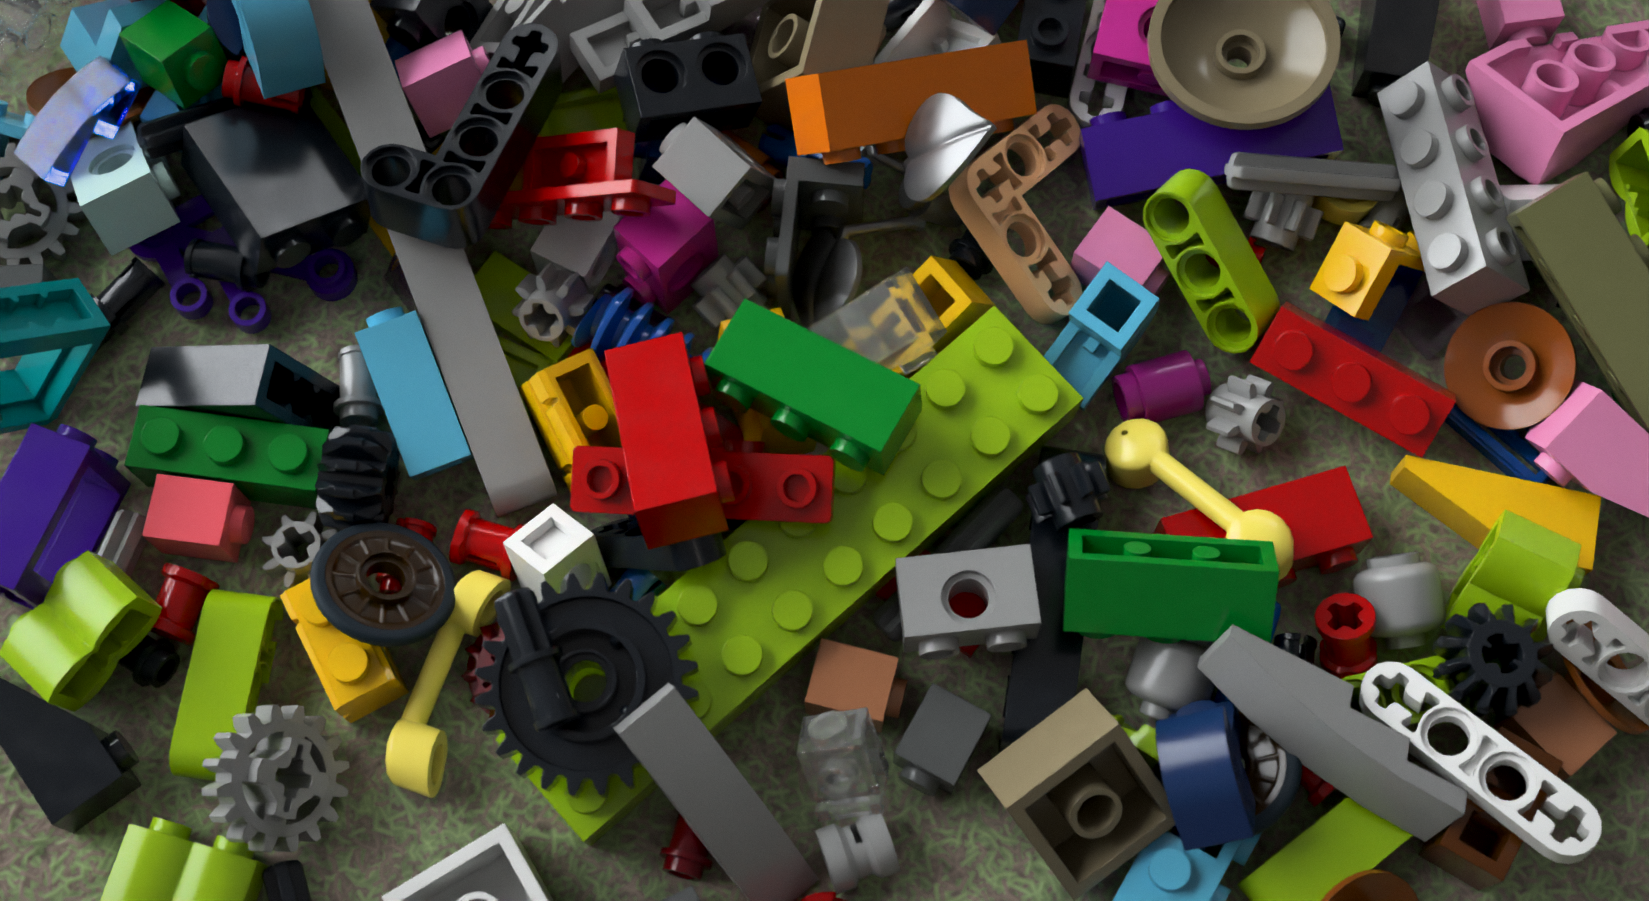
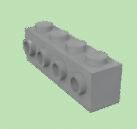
M1426 61L1378 92L1377 95L1431 296L1470 316L1486 306L1509 302L1530 291L1513 230L1505 218L1508 213L1504 197L1500 190L1489 153V146L1476 109L1474 95L1469 85L1458 74L1450 75L1431 62Z

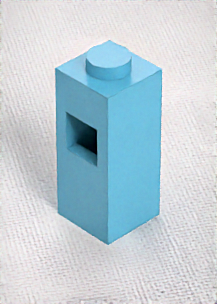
M400 306L386 309L366 319L368 328L354 334L409 477L416 481L474 459L420 315L416 310L405 314Z

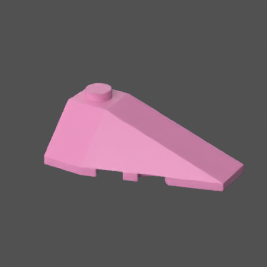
M1649 20L1607 26L1602 36L1579 39L1573 31L1559 33L1555 35L1551 44L1531 46L1526 39L1508 41L1470 60L1465 72L1470 89L1474 95L1476 109L1489 146V152L1507 165L1515 175L1525 179L1530 184H1544L1574 167L1628 124L1633 115H1637L1644 108H1648Z
M1575 379L1572 391L1562 405L1542 422L1529 428L1525 439L1541 453L1533 462L1563 488L1572 481L1596 495L1649 517V433L1603 390Z

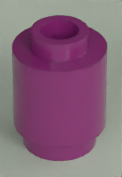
M1181 350L1126 366L1123 374L1112 377V390L1123 422L1143 418L1159 423L1201 411L1204 407V396L1211 394V381L1204 362L1200 358L1193 360L1188 351Z

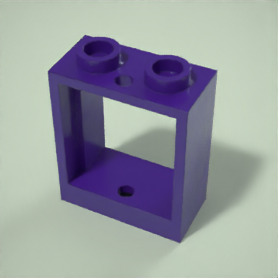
M31 423L0 480V596L32 610L44 602L56 573L64 564L77 558L87 550L93 553L97 551L132 484L115 469L119 461L108 453L95 448L97 440L83 431L60 424L57 431L54 432Z

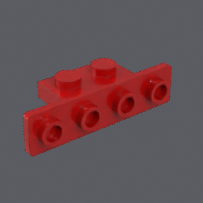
M617 127L537 137L524 161L522 190L507 192L488 229H511L512 221L517 219L525 224L551 226L557 224V216L560 215L576 221L596 222L603 220V211H611L615 215L625 217H648L651 215V207L675 205L676 191L638 179H632L635 133Z
M726 440L725 452L711 451L714 462L726 460L734 490L735 500L723 503L726 519L824 524L830 523L833 520L836 461L833 457L765 453V442L747 440ZM576 446L574 448L570 508L572 511L635 515L622 447Z

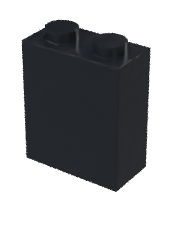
M305 98L299 114L292 113L290 110L248 103L241 107L239 106L184 125L181 165L256 275L277 267H293L302 262L308 255L334 245L337 247L347 246L367 233L371 213L363 180Z

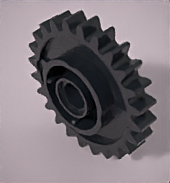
M572 573L568 575L566 591L561 594H557L553 587L544 581L541 583L542 601L539 603V607L553 646H561L564 655L559 658V662L569 690L573 677L579 671L586 668H596L606 674L605 690L597 699L590 702H580L573 699L575 707L581 715L576 720L551 730L537 732L534 726L536 723L519 675L511 674L508 669V665L514 661L506 638L503 641H483L482 646L495 658V662L491 666L475 669V675L481 680L492 684L491 690L477 696L475 704L481 708L494 709L495 715L488 719L481 727L488 735L505 733L504 740L496 750L497 755L502 759L521 753L522 756L516 770L519 776L525 779L537 769H542L541 788L545 791L550 792L561 778H566L569 794L573 798H579L587 781H593L599 795L607 797L610 780L615 776H619L626 786L633 789L635 788L634 769L642 764L613 728L667 683L676 688L686 703L699 701V692L683 685L684 679L699 672L698 664L695 661L679 659V655L692 645L689 635H669V632L678 620L674 611L654 616L653 613L658 599L652 591L640 600L633 601V585L629 579H625L615 592H609L604 574L597 573L591 588L585 590L582 589L575 574ZM497 618L496 621L498 622L499 626L501 627L499 618Z

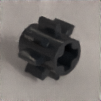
M1069 452L1041 463L1032 471L1036 484L1027 487L1029 493L1025 495V498L1036 524L1052 519L1057 532L1063 534L1068 533L1069 528L1081 529L1104 515L1099 502L1108 499L1107 492L1112 489L1099 461L1084 466L1077 452Z

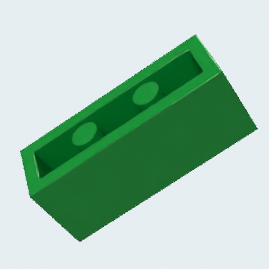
M745 298L704 363L713 394L720 402L741 413H747L749 408L771 418L770 423L776 430L795 441L805 442L807 437L830 448V455L839 463L859 472L864 471L868 467L885 475L922 411L920 384Z
M139 405L124 466L147 487H154L157 474L234 483L251 501L317 509L315 506L317 499L315 484L318 479L317 464L321 461L322 445L328 439L331 431L323 428Z
M1069 528L1063 596V631L1078 632L1085 637L1093 639H1106L1114 635L1146 637L1151 641L1162 644H1173L1180 642L1182 639L1215 642L1233 624L1271 643L1279 579V568L1274 544L1272 541Z

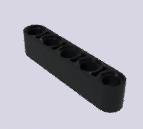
M1045 445L1041 446L1038 465L1058 455L1077 452L1084 466L1099 461L1105 473L1106 455ZM1032 512L1029 530H1031L1029 544L1031 545L1041 625L1037 638L1027 639L1026 647L1011 652L1013 654L1011 673L1008 675L1002 716L1005 719L1002 738L999 739L998 753L1002 752L1075 697L1078 684L1084 636L1078 632L1063 631V596L1068 533H1058L1052 519L1036 524ZM1099 519L1081 529L1098 530Z

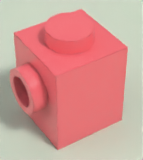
M157 474L142 537L163 554L237 563L241 544H247L252 537L255 513L253 507L250 506L251 501L234 483Z

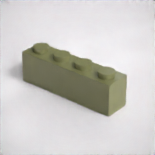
M1587 171L1571 177L1505 218L1623 410L1649 433V249L1638 235L1627 236L1615 214L1621 211V205L1615 193L1604 179L1598 178L1593 181Z

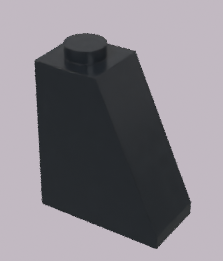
M1361 0L1351 96L1367 98L1371 105L1381 108L1377 93L1429 60L1440 0Z
M271 344L151 347L135 405L138 408L139 405H148L323 428L330 431L335 426H341L340 417L336 416L333 412V404L340 398L339 385Z

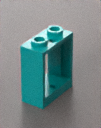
M79 278L0 288V359L22 355L15 369L0 371V434L29 429L31 423L44 426L57 419L111 327Z

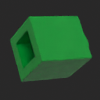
M166 0L119 33L143 82L184 109L194 104L223 81L224 70L228 60L212 26L170 0Z

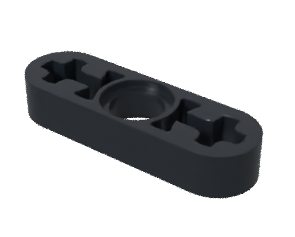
M636 517L612 521L591 530L595 535L606 567L683 571L704 566L726 555L721 532L648 550Z

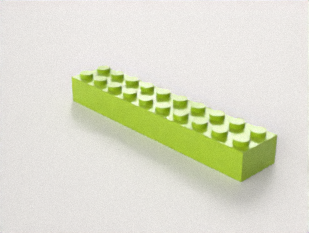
M995 305L910 378V380L921 386L922 411L885 475L868 467L862 472L855 471L835 460L833 520L830 523L746 520L723 540L726 549L725 556L704 566L690 569L657 598L653 615L659 616L663 613L674 611L678 619L669 635H689L692 645L679 655V659L697 662L699 672L684 679L683 685L697 690L700 697L699 701L687 704L713 737H716L820 644L821 638L826 639L868 602L876 592L895 577V558L912 557L921 554L1038 451L1042 445L1047 443L1074 419L1084 398ZM829 449L822 455L831 456ZM586 668L579 671L571 681L570 693L572 698L580 702H590L597 699L605 690L606 674L596 668ZM505 733L495 738L499 744L504 740ZM518 753L511 758L518 765L522 755ZM642 765L634 769L635 788L630 789L619 776H615L610 780L607 797L599 795L593 781H587L579 798H573L569 794L566 778H561L557 785L548 792L541 788L542 769H537L528 776L530 781L578 837L589 846L597 842L658 788Z

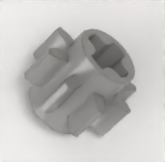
M1252 191L1243 218L1255 222L1250 236L1273 247L1294 252L1299 238L1309 242L1314 239L1324 212L1311 208L1315 196Z
M722 253L691 283L690 286L701 296L691 307L711 327L716 328L720 321L733 318L744 298L763 306L767 297L757 287L767 276L747 255L745 257L742 255L733 263L725 253Z
M548 263L538 276L529 273L516 287V292L523 299L512 310V314L519 317L520 323L530 339L551 341L554 347H559L569 334L574 335L580 321L585 316V312L595 301V296L587 294V289L579 278L580 274L578 272L556 271L554 265Z
M1251 374L1245 380L1231 375L1228 377L1227 383L1221 384L1213 390L1206 403L1205 417L1207 421L1206 429L1220 434L1216 446L1238 455H1242L1245 449L1259 454L1262 452L1263 446H1268L1277 440L1284 428L1286 414L1283 406L1284 400L1270 396L1274 388L1273 382Z
M312 511L307 516L305 522L292 521L285 514L281 516L283 526L277 530L274 537L264 536L262 538V542L272 551L274 556L273 559L267 561L262 567L272 578L281 577L286 574L284 587L287 590L310 578L311 566L318 550L330 537L339 532L336 528L322 533L324 526L316 512ZM303 543H308L307 553L309 558L299 563L297 559L300 555L297 548Z

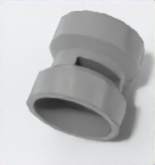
M879 808L859 814L854 824L845 827L831 824L814 830L836 894L856 888L859 880L873 874L884 878L901 872L890 833Z

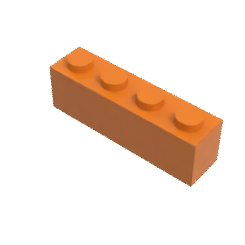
M1027 39L785 79L797 155L822 153L824 165L862 159L860 147L875 144L877 155L906 151L905 135L913 116L926 99L937 93H947L960 98L972 110L991 121L997 127L993 134L1014 130L1013 118L1037 114Z

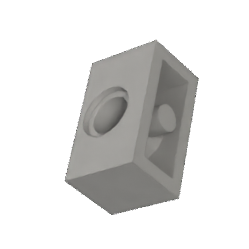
M693 117L688 124L681 123L669 132L659 149L662 155L652 166L709 218L742 230L773 192L775 177L728 135L696 117Z
M1030 544L895 558V578L904 653L919 651L921 659H943L958 655L960 653V646L986 644L987 651L1009 652L1026 647L1027 639L1037 638L1041 617ZM969 592L976 594L983 600L986 610L978 617L963 618L952 611L949 601L959 593Z

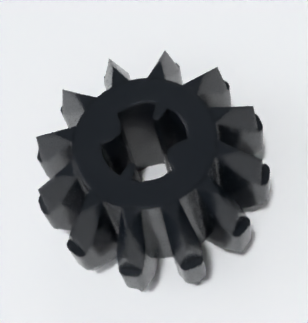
M353 424L350 427L335 426L330 432L328 439L322 445V457L320 463L317 464L318 479L315 484L317 488L315 506L323 526L336 528L340 532L348 527L364 523H388L390 515L394 512V500L398 494L397 484L401 473L398 466L400 452L393 433L378 430L377 427Z
M1485 602L1476 603L1468 610L1467 617L1454 614L1445 622V628L1449 636H1440L1435 640L1432 651L1447 661L1433 669V677L1440 680L1452 679L1455 687L1447 695L1456 702L1466 696L1470 697V711L1476 717L1481 718L1493 708L1500 719H1509L1517 714L1518 705L1530 708L1541 700V693L1537 686H1543L1550 682L1555 672L1538 660L1552 653L1554 644L1544 641L1534 642L1530 634L1536 631L1538 619L1529 618L1520 625L1516 624L1513 604H1503L1493 615ZM1485 653L1489 659L1499 658L1502 669H1500L1497 663L1486 664L1482 654Z

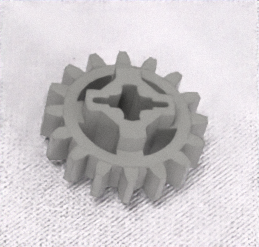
M8 143L5 157H0V177L10 175L9 178L0 181V264L45 265L43 259L49 255L58 261L65 262L68 258L61 244L63 240L79 243L81 239L80 230L71 224L70 221L85 219V214L80 208L79 203L68 202L77 197L72 181L60 183L66 174L65 166L58 160L47 168L44 167L42 149L37 147L29 153L27 158H22L19 156L15 143ZM41 184L46 186L56 199L57 213L51 211L49 206L38 202ZM17 202L23 203L26 215L15 213L10 221L4 219L1 212L2 208L12 210ZM32 238H41V240L30 246L17 248L18 244Z
M279 704L256 706L255 714H237L232 717L237 733H216L213 739L223 752L220 758L204 759L202 765L209 771L216 773V782L201 788L202 796L218 797L220 803L209 815L210 820L219 823L232 822L226 839L230 842L241 843L249 841V850L255 852H272L273 848L279 852H294L298 849L299 841H318L321 835L317 822H336L339 816L335 809L330 806L333 797H346L349 791L343 785L336 783V774L350 768L349 761L334 760L332 754L342 742L340 735L321 736L327 719L323 716H305L304 706L286 705L282 706L281 709ZM257 744L256 750L250 753L254 746ZM276 775H278V781H275Z

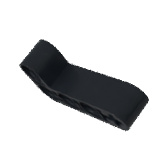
M526 23L520 24L507 32L436 155L399 144L380 145L367 153L362 160L360 170L371 217L378 225L452 249L469 247L483 237L563 88L559 43L557 35L550 28L542 24Z

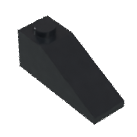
M0 678V745L53 826L74 834L141 786V783L131 770L134 765L139 763V759L133 748L118 731L115 730L108 735V733Z

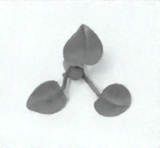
M937 93L924 101L908 126L905 135V150L908 158L904 162L890 154L877 155L875 144L860 147L861 156L866 157L868 153L874 160L905 176L899 188L898 198L900 205L906 209L909 215L902 218L844 225L839 229L837 236L833 231L824 228L817 230L812 235L798 259L793 289L795 306L804 328L826 338L829 330L843 316L858 290L863 270L861 252L857 243L851 240L853 237L908 228L923 231L927 221L950 228H957L964 223L950 201L949 185L968 166L997 129L991 121L976 113L960 98L947 93Z

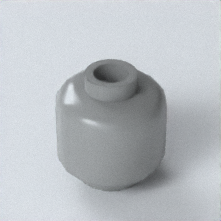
M1419 552L1390 554L1365 559L1367 569L1361 570L1354 576L1353 590L1354 594L1366 598L1374 606L1377 622L1371 637H1385L1387 649H1403L1426 645L1425 632L1439 628L1446 620V610L1438 568L1432 563L1420 561Z
M1140 637L1125 679L1127 690L1131 694L1143 699L1139 712L1162 720L1167 719L1169 714L1176 713L1181 707L1189 703L1211 700L1215 685L1197 666L1200 656L1212 645V641L1182 639L1177 643L1162 644L1151 641L1146 637Z

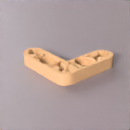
M1058 104L1047 105L1038 110L1037 114L1030 115L1014 127V130L1009 131L973 159L949 185L948 189L950 201L957 214L1026 313L1033 320L1041 324H1052L1068 316V312L1083 294L1082 286L1076 273L1022 197L1029 189L1075 153L1080 146V126L1076 118L1068 109ZM1047 131H1050L1055 138L1051 140L1049 145L1043 148L1037 139ZM1008 149L1013 150L1021 157L1025 166L1024 176L1017 174L1010 167L1007 159ZM990 178L995 187L981 197L976 188L979 187L982 181ZM1008 228L1016 231L1021 236L1025 245L1024 257L1016 254L1010 248L1007 241ZM1036 264L1038 270L1031 272L1029 267ZM1050 289H1052L1055 294L1052 298H1050L1048 294V291Z

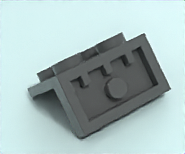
M789 156L786 179H774L771 216H774L773 237L768 236L764 274L767 275L766 297L777 299V308L781 307L786 319L791 317L800 230H811V233L814 234L817 230L824 228L833 231L837 236L842 226L862 223L865 163L848 161L824 165L823 159Z

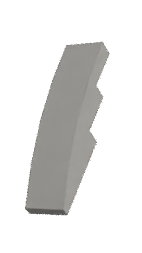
M624 0L623 12L570 33L569 49L598 94H601L616 86L613 75L623 48H628L635 42L649 38L661 39L664 43L689 40L694 35L706 31L720 32L769 0Z
M1233 624L1200 656L1197 667L1251 722L1289 754L1298 757L1302 765L1362 807L1424 842L1465 814L1468 791L1407 761L1410 744L1409 737L1350 708L1354 685Z
M667 683L613 728L748 901H795L819 880L747 780L671 684Z

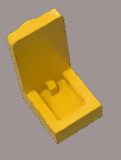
M1374 220L1371 228L1345 221L1309 289L1351 316L1369 321L1399 264L1425 272L1414 231L1409 230L1406 235L1402 231L1378 220Z

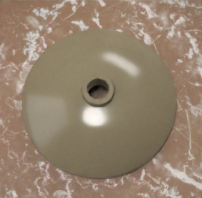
M1158 0L1150 19L1147 49L1150 65L1156 80L1168 97L1180 108L1199 120L1212 125L1238 130H1253L1285 123L1307 111L1318 101L1334 76L1340 56L1341 35L1335 12L1328 0ZM1239 59L1244 61L1247 67L1237 68L1230 65L1228 61Z

